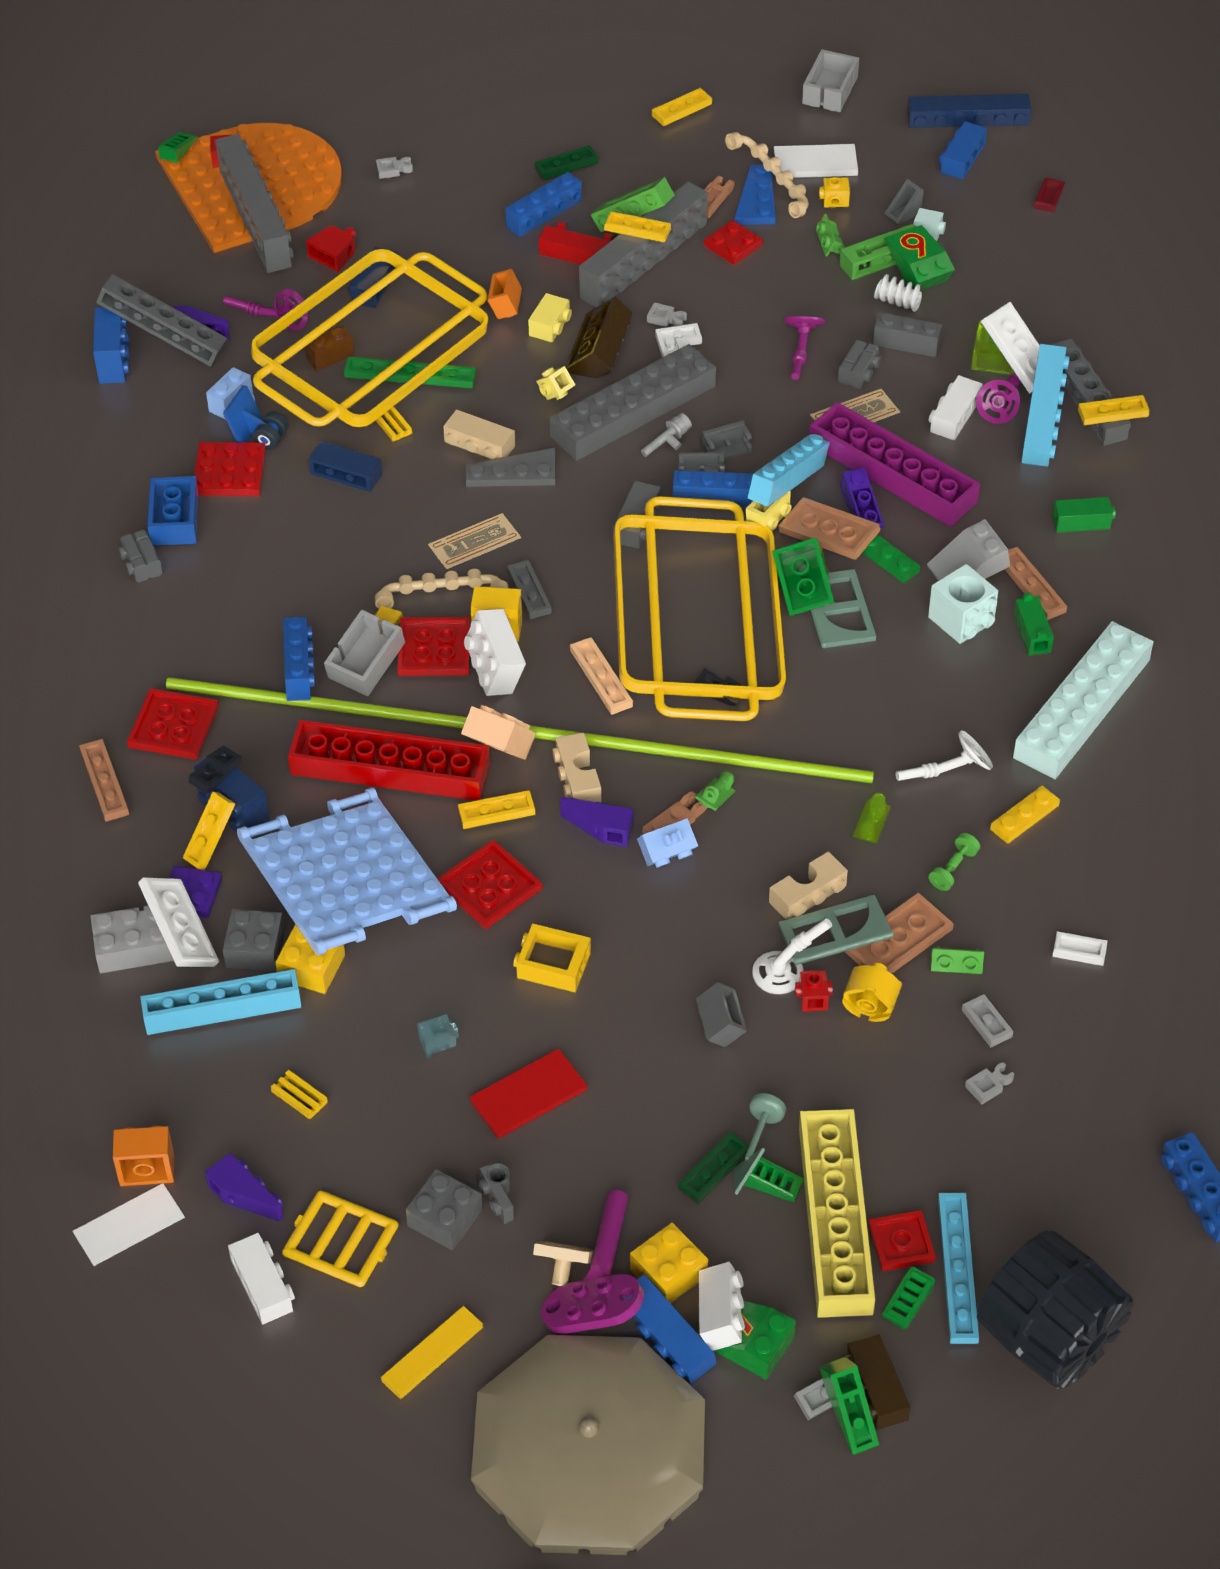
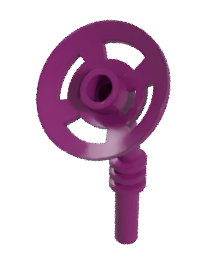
M284 289L276 295L274 308L261 307V304L255 302L252 304V301L245 302L229 296L224 297L223 304L245 310L246 313L251 315L277 317L279 320L297 306L294 301L289 299L290 297L298 305L304 299L296 291ZM283 297V302L278 307V302ZM308 312L301 316L297 325L293 322L286 328L291 331H298L304 328L308 321Z
M790 316L783 318V323L798 328L797 333H800L798 347L793 356L794 365L791 374L793 380L799 379L802 366L807 358L805 351L808 333H810V329L824 325L826 320L813 316Z
M1015 372L1009 376L1007 381L1000 379L992 380L984 384L979 390L976 399L977 409L980 415L988 422L994 424L1005 423L1017 414L1020 408V395L1017 388L1021 381ZM998 385L1005 386L1003 391L998 390ZM990 388L991 391L988 393L986 397V402L983 403V396L985 392ZM994 393L995 396L992 398V402H990V397ZM1012 400H1015L1014 408L1008 415L1007 412L1012 406ZM1007 401H1009L1007 408L1004 409V406L1006 405ZM991 408L994 412H1000V418L990 416L986 410Z

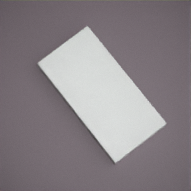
M855 144L774 146V157L779 158L781 163L780 169L783 172L791 171L793 178L858 176Z
M1009 302L981 320V323L1030 394L1033 392L1040 345L1014 306Z
M143 877L138 884L176 966L215 967L219 963V959L181 879Z

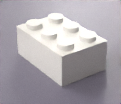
M504 609L477 611L474 620L471 622L469 632L465 636L464 645L471 656L472 666L476 669L479 676V683L483 687L486 696L512 694L526 663Z

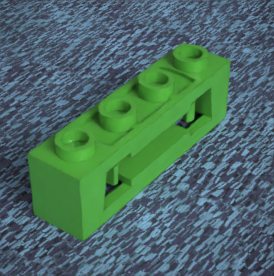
M663 177L601 204L591 216L600 232L605 231L604 224L611 211L639 217L665 206L675 194L666 178Z
M911 224L842 248L840 250L841 268L851 280L896 265L884 240L885 237L916 226ZM870 261V267L859 270L860 264L866 267V262Z

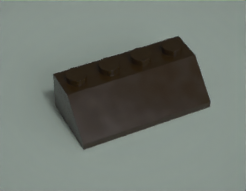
M616 296L586 314L565 366L569 374L598 378L603 374H609L614 368L613 363L620 352L619 348L625 339L624 334L630 325L629 321L632 316V312Z

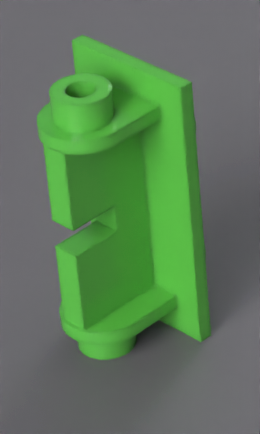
M824 214L821 221L817 223L816 233L827 257L830 251L839 254L840 250L844 248V244L841 238H839L836 223L828 220L827 214Z
M723 772L719 779L714 778L695 798L702 802L705 807L716 811L736 791L731 788L734 782L733 774Z
M937 946L931 952V971L982 974L984 951H978V949H945Z

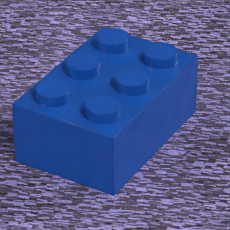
M104 307L95 308L93 353L99 384L125 382L126 373H129V362L126 360L130 358L129 346L126 345L130 344V334L125 329L127 328V320Z
M196 476L150 478L147 527L153 546L197 544L199 493Z

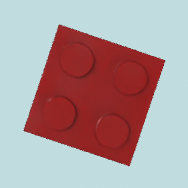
M731 220L704 239V246L733 265L763 245L761 237L734 220Z
M922 1210L869 1219L868 1227L882 1272L935 1262L936 1255Z

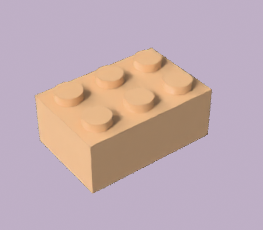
M483 705L480 706V709L471 707L461 734L484 745H489L492 748L524 760L527 758L536 735L535 732L529 730L530 725L523 723V721L504 713L501 714Z

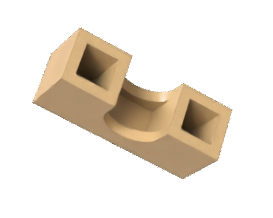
M578 733L556 738V748H553L552 752L555 763L559 762L560 764L558 767L559 778L561 781L565 780L566 785H563L565 797L601 803V785L596 769H579L590 766V750L585 734Z
M828 851L809 863L808 879L811 883L800 884L789 875L770 887L769 903L786 920L801 916L809 908L821 904L830 895L842 891L847 883L848 870Z

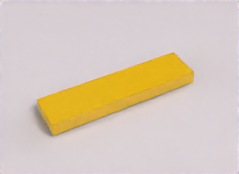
M464 1306L461 1307L381 1377L382 1382L397 1397L402 1399L483 1328V1323Z

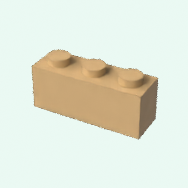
M456 410L444 425V440L446 443L493 460L508 457L514 449L515 430Z

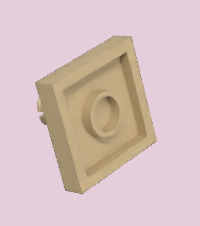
M540 1241L535 1243L533 1255L555 1259L552 1284L562 1286L568 1284L571 1262L590 1263L594 1249Z

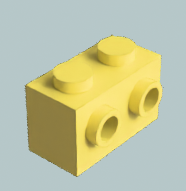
M790 491L768 507L753 501L746 508V521L757 522L764 527L767 526L770 530H774L782 518L786 517L791 511Z

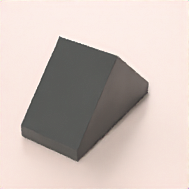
M907 178L884 214L899 225L915 217L919 208H922L923 189Z

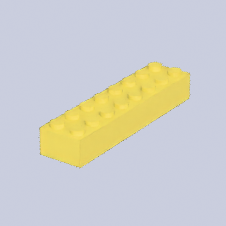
M854 1109L800 1111L799 1135L817 1317L873 1315L875 1293Z

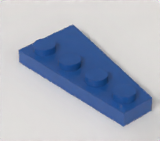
M763 164L750 165L734 221L740 225L775 224L772 172L766 171Z

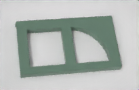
M855 569L830 572L831 584L850 581L856 600L833 603L810 610L821 647L829 648L876 641V633ZM859 611L865 630L855 631L841 628L830 622L826 616Z
M875 895L778 922L787 946L791 943V939L795 937L792 929L823 921L826 918L832 923L829 931L834 941L811 947L801 952L797 951L792 956L795 965L894 937V933ZM868 908L869 917L864 927L854 935L845 938L836 917Z

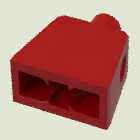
M329 226L306 240L307 255L309 258L339 272L355 253L354 238L356 237V232L351 227H347L342 231L335 226Z

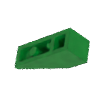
M843 1357L819 1366L827 1395L851 1453L855 1455L878 1446V1438L857 1365L848 1358Z

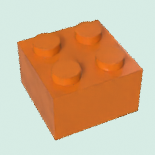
M156 1125L149 1128L127 1127L114 1130L113 1161L120 1186L174 1183L175 1155L168 1126L161 1127Z

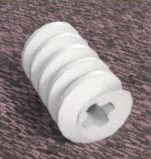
M886 274L879 281L874 298H880L883 302L888 300L889 304L896 303L898 307L903 306L904 309L911 308L915 312L919 308L922 299L920 285L917 284L912 289V282H909L905 287L903 279H901L899 284H896L897 277H893L889 282V275Z

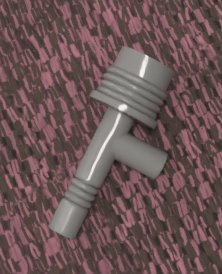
M680 413L678 416L666 421L667 430L649 443V445L645 446L641 450L642 455L647 457L665 442L670 444L675 450H678L682 444L677 439H681L682 435L692 427L689 418L685 414Z

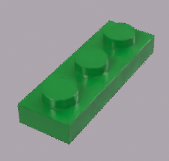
M878 534L862 552L902 583L907 582L920 572L919 564Z

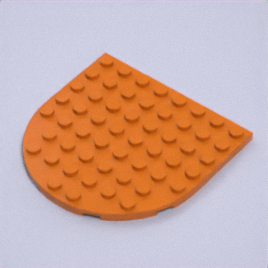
M254 123L240 124L233 128L197 138V141L178 163L161 159L158 150L155 151V154L212 251L216 253L251 242L252 240L220 174L219 167L213 168L210 136H232L239 134L242 142L246 141L248 154H252L254 166L259 168L260 179L264 178L266 191H270L273 199L272 204L276 203L279 217H283L285 230H290L311 221L313 215L319 211L324 212L337 197L341 187L342 172L339 157L331 145L318 135L291 124Z

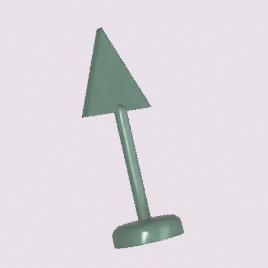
M758 1093L750 1101V1112L759 1122L745 1155V1161L734 1168V1193L738 1195L765 1151L762 1148L754 1153L765 1123H778L786 1114L785 1104L771 1094Z

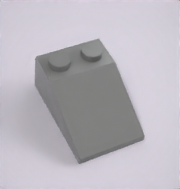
M986 519L966 528L927 563L928 568L938 581L965 564L970 566L984 579L1010 567L1008 549Z

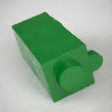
M1109 497L1056 500L1052 503V517L1056 533L1110 529L1111 522L1115 519L1116 515L1115 507L1111 506Z
M1025 593L1023 598L1016 599L1014 617L1028 656L1051 653L1054 636L1039 596Z

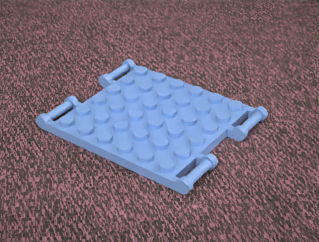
M373 787L365 789L364 793L351 797L327 801L330 816L290 827L286 816L280 815L275 820L249 828L244 826L237 829L240 842L316 955L324 954L328 949L353 941L357 943L364 941L366 936L363 928L401 915L409 925L418 923L420 919L444 911L449 913L457 909L453 896L448 895L382 804ZM364 802H368V803H369V804H365V805H362V806H359V807H356V808H352V809H349V810H346V811H343V812H342V809H345V808H348V807H351V806H355V805H358V804H361V803H364ZM277 829L280 830V831H278V832H274V833H271V834H268V835H265V836H261V837H258V838H255V839H252V838H251V837H254V836H257V835H260V834H264V833H267V832H270V831H273V830H277Z

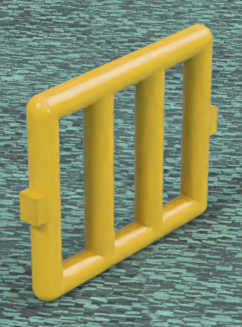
M321 1190L316 1193L304 1215L299 1214L294 1223L296 1228L284 1246L282 1254L289 1259L352 1285L363 1287L378 1261L383 1262L387 1255L386 1247L398 1229L399 1223L392 1218ZM325 1203L337 1208L310 1255L297 1250L296 1247L322 1204ZM348 1212L361 1219L333 1265L320 1258ZM371 1222L385 1227L359 1274L345 1270V1266Z

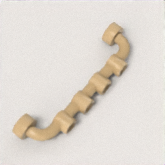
M738 132L727 134L725 142L729 149L734 150L740 148L742 144L747 145L751 149L752 156L759 158L763 162L764 169L771 171L776 176L777 183L784 185L789 190V196L792 199H797V201L789 204V214L793 218L804 216L809 205L808 199L805 196V186L803 184L795 185L792 182V172L789 170L783 172L780 169L781 163L779 158H770L767 155V145L764 143L757 144L751 138L740 135Z
M471 569L468 571L467 576L458 577V573L455 571H448L445 573V578L435 579V575L432 573H425L422 576V580L412 581L411 576L403 575L399 578V582L387 584L376 593L375 606L380 609L381 605L392 608L394 605L392 592L398 591L402 594H410L413 590L423 589L425 592H433L436 588L446 587L448 590H456L459 586L469 585L474 588V586H481L482 584H491L490 587L508 588V584L495 575H481L478 569Z

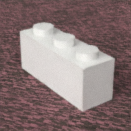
M958 375L955 382L949 384L947 394L940 398L937 409H933L929 416V422H931L930 432L955 440L976 408L977 395L983 384Z
M256 1233L228 1245L230 1259L262 1325L293 1312L291 1300L295 1299L293 1291L289 1284L284 1285L281 1279L284 1278V1274L279 1263H273L271 1259L273 1252L269 1242H263L259 1233Z
M730 1262L699 1270L700 1335L712 1351L741 1343L742 1330L745 1329L744 1320L741 1315V1309L744 1308L740 1289L743 1287V1279L740 1272L735 1271Z

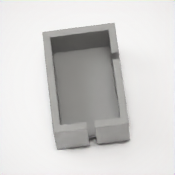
M821 49L803 84L802 104L812 107H820L822 105L823 109L841 112L858 78L859 57Z
M361 610L338 642L339 648L335 647L324 662L328 678L369 696L405 644L402 628L386 620L380 622L379 617Z
M149 905L144 906L143 911H139V907L90 915L99 973L174 961Z

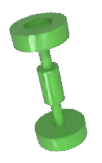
M961 833L957 837L955 845L959 852H956L946 864V870L936 867L929 874V880L934 887L942 891H948L952 887L954 878L950 871H954L963 860L962 855L975 856L980 850V843L974 836L968 833Z

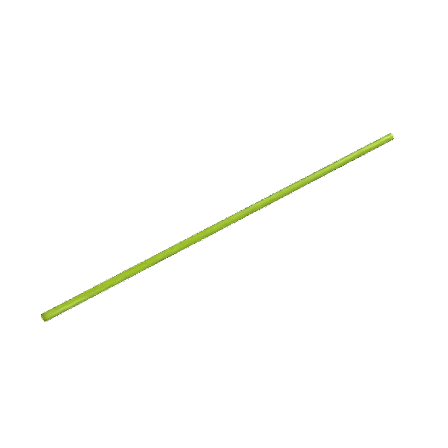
M168 677L166 680V689L462 729L467 717L313 696H311V700L287 701L286 693L171 677ZM530 726L529 730L536 733L534 738L556 741L558 737L582 733ZM584 733L589 746L873 783L874 771Z

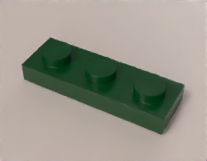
M588 145L535 162V169L541 178L546 180L566 172L599 163L598 155Z
M729 1132L678 1183V1190L697 1204H700L745 1158L749 1145L732 1132Z

